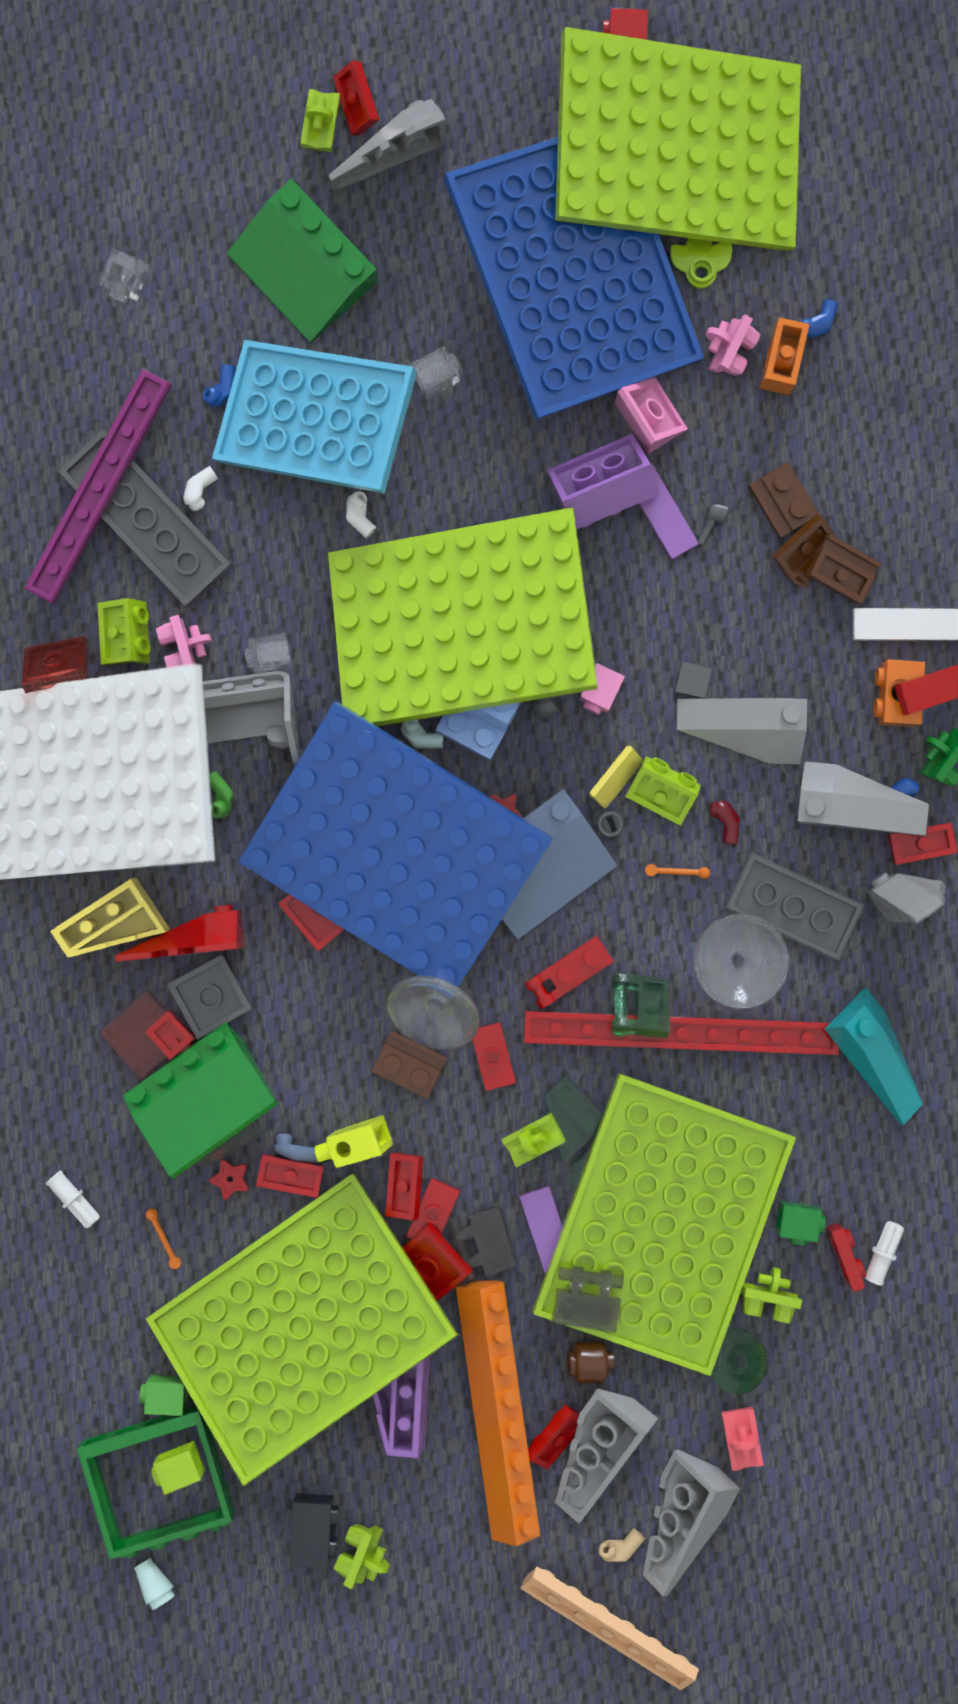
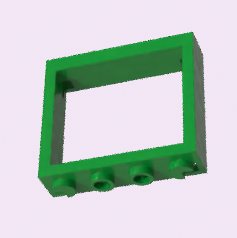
M197 1406L187 1408L183 1416L163 1415L83 1440L77 1447L109 1560L117 1557H127L129 1559L137 1555L139 1550L149 1547L152 1551L167 1546L169 1541L181 1538V1541H187L197 1537L200 1534L199 1532L211 1529L213 1532L219 1531L221 1527L230 1525L229 1523L234 1518L236 1512L214 1438ZM196 1425L221 1507L121 1538L97 1456Z

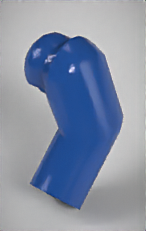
M229 364L221 365L220 383L204 390L202 397L209 406L220 407L228 400L236 372L235 366Z

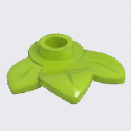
M688 238L686 246H671V261L676 269L686 274V279L691 286L704 289L711 286L716 279L717 273L728 266L732 256V244L718 242L713 245L712 241ZM697 269H704L707 276L699 278L696 276L695 271Z

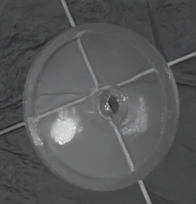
M732 914L716 920L702 933L694 951V971L702 989L716 1002L731 1008H752L767 1002L780 990L788 973L789 955L781 934L769 922L754 915ZM738 954L744 959L743 964L739 967L733 964V957Z
M415 976L404 979L393 987L387 1000V1011L396 1028L406 1037L427 1047L454 1049L464 1046L475 1037L479 1028L480 1016L473 1000L460 987L438 977Z

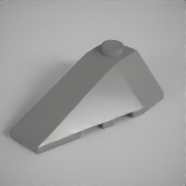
M432 99L424 102L418 100L411 103L407 109L401 111L329 174L333 192L446 145V123L441 110Z
M677 699L676 730L768 764L800 765L807 730V699Z
M805 762L798 812L799 824L926 836L929 804L837 764Z
M885 872L872 880L870 883L873 887L866 891L887 922L918 923L944 905V889H946V886L942 881L899 873L889 876Z
M597 1389L579 1414L578 1426L574 1439L571 1442L569 1458L562 1474L555 1504L580 1524L658 1418L632 1397Z
M680 1450L673 1451L661 1475L659 1487L666 1489L663 1506H655L654 1516L659 1518L658 1535L649 1538L643 1576L663 1597L668 1596L726 1517L740 1490V1487L719 1467Z

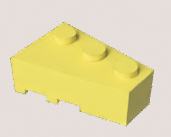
M135 877L50 932L66 956L72 957L169 931L170 928Z

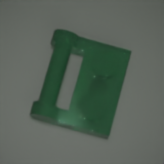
M623 973L613 975L611 977V988L614 990L615 1019L611 1022L612 1034L615 1036L632 1034L667 1039L670 1033L668 979ZM628 989L635 990L636 1020L627 1019Z

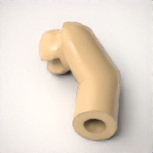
M633 1528L624 1540H606L602 1542L598 1550L599 1555L605 1561L625 1562L643 1543L645 1537Z

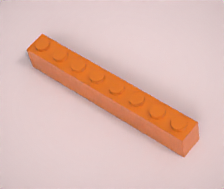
M476 1280L457 1286L456 1294L491 1538L494 1541L519 1546L539 1537L540 1529L505 1287L503 1281Z

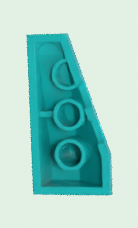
M867 988L863 989L825 1028V1031L898 1123L904 1125L923 1103L886 1012Z

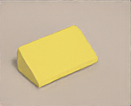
M630 745L626 746L589 792V797L604 809L609 806L643 763V759Z

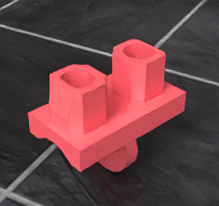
M753 1407L722 1411L721 1415L732 1471L746 1467L764 1466Z

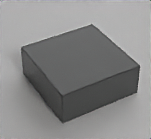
M682 661L674 693L705 699L713 668Z

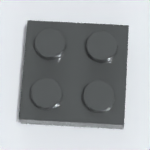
M224 954L215 957L167 984L196 1039L207 1035L223 1023H228L253 1009Z

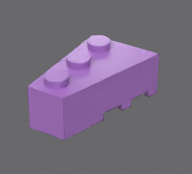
M430 1356L373 1395L377 1409L376 1417L386 1455L418 1458L425 1449Z

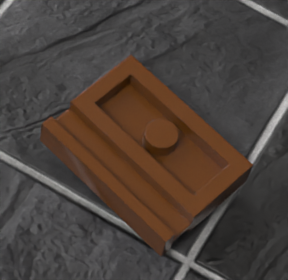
M788 462L748 486L779 539L804 526L816 514L820 515Z
M828 534L825 535L824 542L819 547L806 576L858 605L863 603L876 577L874 575L882 563L837 537Z
M391 1030L371 1072L428 1099L447 1057Z

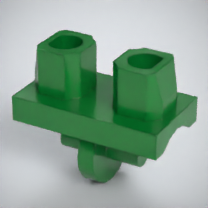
M952 728L949 733L943 731L938 739L932 736L927 737L925 744L930 750L925 755V758L929 761L920 773L928 779L953 787L958 782V770L953 767L958 761V729Z

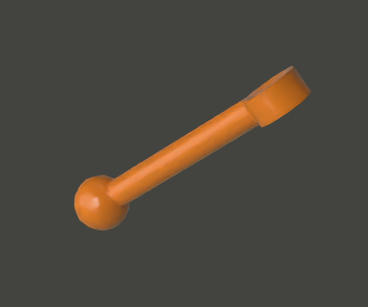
M649 864L645 868V873L648 876L656 874L699 876L701 879H707L710 876V870L707 867L697 870L659 868L654 864Z
M152 1208L148 1209L145 1216L152 1222L170 1258L168 1264L170 1268L178 1269L181 1265V1259L175 1256L157 1220V1211Z

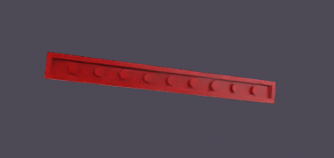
M525 1011L524 1043L839 1055V1047L825 1031V1028L831 1022Z

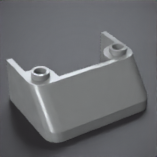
M272 671L203 681L207 744L267 735L270 745L281 749L290 747L293 763H298L299 734L292 685L288 673Z

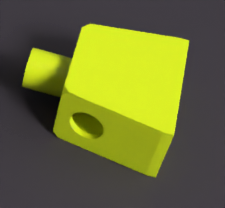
M384 1115L334 1131L326 1137L327 1142L315 1146V1155L320 1164L333 1160L336 1168L382 1155L393 1145Z

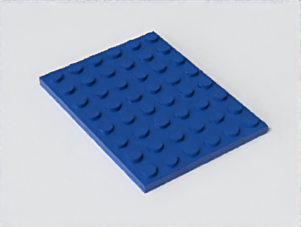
M558 137L447 172L443 176L535 421L616 392L622 387L646 381L696 363L704 358L659 234L555 220Z
M335 701L238 862L448 995L453 996L553 840V837Z

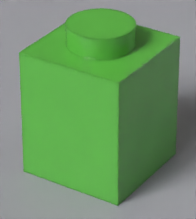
M150 1375L146 1384L141 1385L140 1403L145 1404L144 1414L183 1416L187 1409L188 1391L180 1377Z

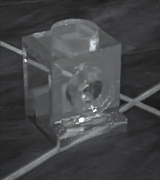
M112 249L99 285L110 290L109 297L120 302L127 303L128 298L137 301L147 272L151 273L153 267L134 256Z

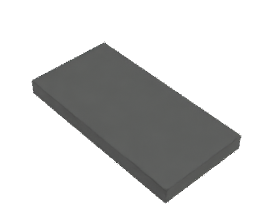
M750 852L724 908L839 962L865 905Z

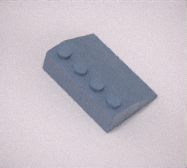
M564 789L523 818L552 836L553 840L502 918L517 940L618 866Z

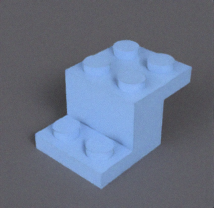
M521 702L443 715L435 729V733L443 735L444 738L490 762Z

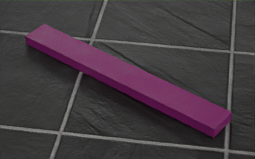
M145 369L141 370L24 587L25 590L53 605L55 604L172 387L170 382Z

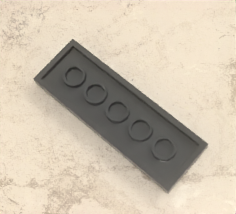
M104 429L95 435L58 470L76 491L108 434ZM132 460L101 518L181 603L188 608L232 565Z

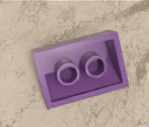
M633 433L547 470L562 508L573 507L577 529L588 527L593 522L616 515L624 509L638 503H645L651 498L660 495L651 464Z

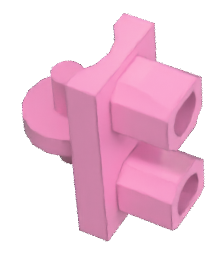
M745 314L741 319H732L730 324L726 321H721L718 328H708L705 335L712 341L708 350L715 353L709 365V370L716 373L724 371L734 376L743 373L747 365V359L737 354L740 346L747 350L753 349L761 336L759 332L750 326L752 318Z
M179 615L170 617V623L156 628L158 639L162 646L175 642L178 645V653L164 656L167 668L196 664L192 648H195L198 658L206 656L204 645L212 642L210 634H200L198 625L189 627L192 637L188 638L184 620L180 619Z

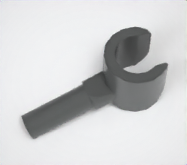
M716 504L709 509L706 525L698 539L700 545L704 546L714 526V522L724 524L728 507Z

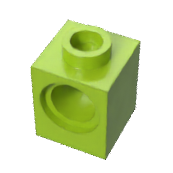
M192 1441L159 1454L153 1463L152 1476L157 1486L161 1485L164 1495L201 1481L206 1470L195 1442Z

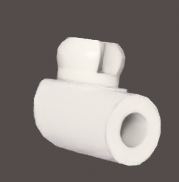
M210 466L187 481L183 500L192 511H198L204 507L205 501L201 497L203 489L218 480Z
M355 491L347 499L346 519L360 534L368 539L377 527L366 518V494L362 491Z

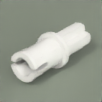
M61 1170L45 1183L63 1202L64 1205L62 1207L64 1209L67 1207L85 1228L91 1227L100 1218L97 1211L83 1197V1191H78Z
M891 1221L886 1222L877 1247L872 1248L874 1254L866 1271L867 1276L864 1277L866 1280L877 1285L884 1284L892 1260L895 1261L897 1258L894 1254L904 1232V1228L901 1225Z

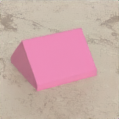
M656 377L622 387L617 392L615 404L647 455L688 430Z

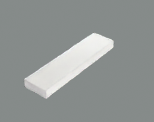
M854 608L853 641H958V609Z

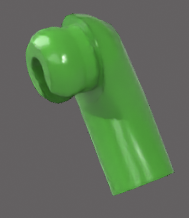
M217 771L209 775V785L215 793L211 805V814L214 818H224L232 809L234 793Z

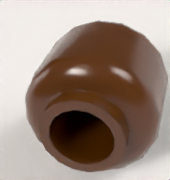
M601 1341L576 1342L572 1350L567 1351L569 1377H574L578 1384L603 1383L608 1377V1371L614 1370L613 1352H607L605 1344Z

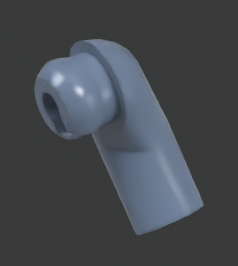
M278 1134L275 1137L276 1144L273 1146L277 1154L298 1162H318L315 1155V1147L293 1145V1138L290 1134Z

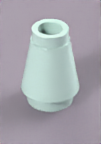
M151 1557L134 1567L145 1604H149L152 1610L175 1596L172 1591L174 1586L158 1566L153 1563Z

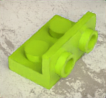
M125 598L98 603L101 665L150 663L149 613L145 601Z
M646 756L625 797L681 826L699 794L701 785L697 783V780L692 775L685 772L678 773L670 769L665 761L659 758L651 759Z

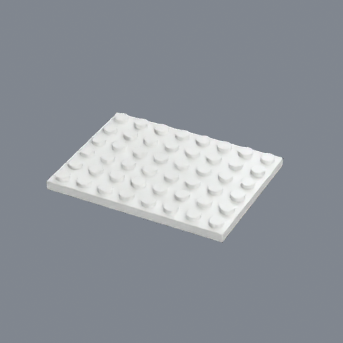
M190 664L0 691V880L215 861L201 665Z

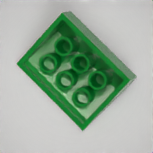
M292 179L268 199L227 252V255L310 343L378 282L377 269Z
M226 1022L123 1095L132 1118L171 1179L180 1175L278 1104L246 1043Z

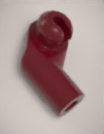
M724 800L713 802L710 805L709 812L712 817L719 818L724 824L722 843L737 845L740 816L729 802Z

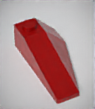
M233 905L215 906L214 913L204 914L115 955V961L244 948L241 910L233 911Z

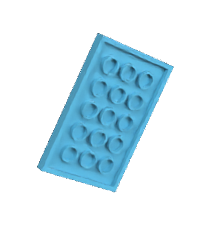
M244 340L212 459L218 463L385 494L417 371L411 366Z

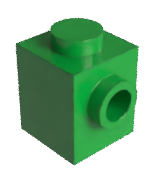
M779 1201L775 1232L779 1237L789 1238V1243L807 1246L808 1241L818 1242L819 1234L824 1233L825 1215H821L822 1210L817 1206Z

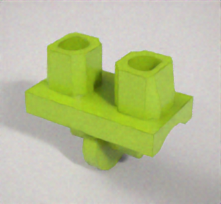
M309 89L300 142L301 147L332 152L340 93H322Z
M549 1113L504 1137L501 1141L510 1152L514 1165L518 1167L561 1145L566 1139L553 1115Z
M772 1267L770 1275L761 1273L758 1275L757 1282L766 1284L767 1287L744 1282L741 1290L744 1296L743 1311L745 1314L761 1317L764 1302L774 1304L773 1320L788 1324L791 1322L795 1308L801 1309L802 1299L798 1298V1294L778 1290L779 1287L789 1289L790 1280L780 1278V1268Z
M358 1524L350 1526L345 1542L356 1547L357 1551L355 1556L347 1552L341 1553L334 1566V1570L346 1578L344 1586L352 1590L356 1583L362 1584L365 1577L374 1581L377 1573L384 1574L388 1572L390 1564L383 1558L386 1549L378 1546L383 1528L375 1525L371 1528Z

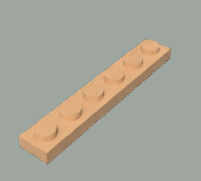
M536 1567L523 1580L520 1589L679 1690L684 1689L696 1680L699 1669L690 1664L687 1658L674 1654L663 1647L659 1640L646 1636L638 1631L632 1623L621 1620L611 1614L602 1604L592 1602L583 1596L577 1588L567 1586L556 1579L550 1571Z

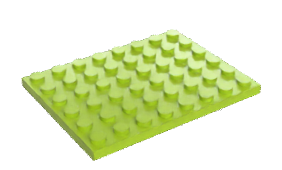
M565 27L561 35L555 220L792 251L796 247L801 64Z
M573 507L328 552L342 705L375 726L598 689Z
M618 1073L534 1304L533 1314L711 1376L796 1137Z
M353 1173L146 1318V1321L243 1486L250 1483L458 1336L456 1330L363 1185Z

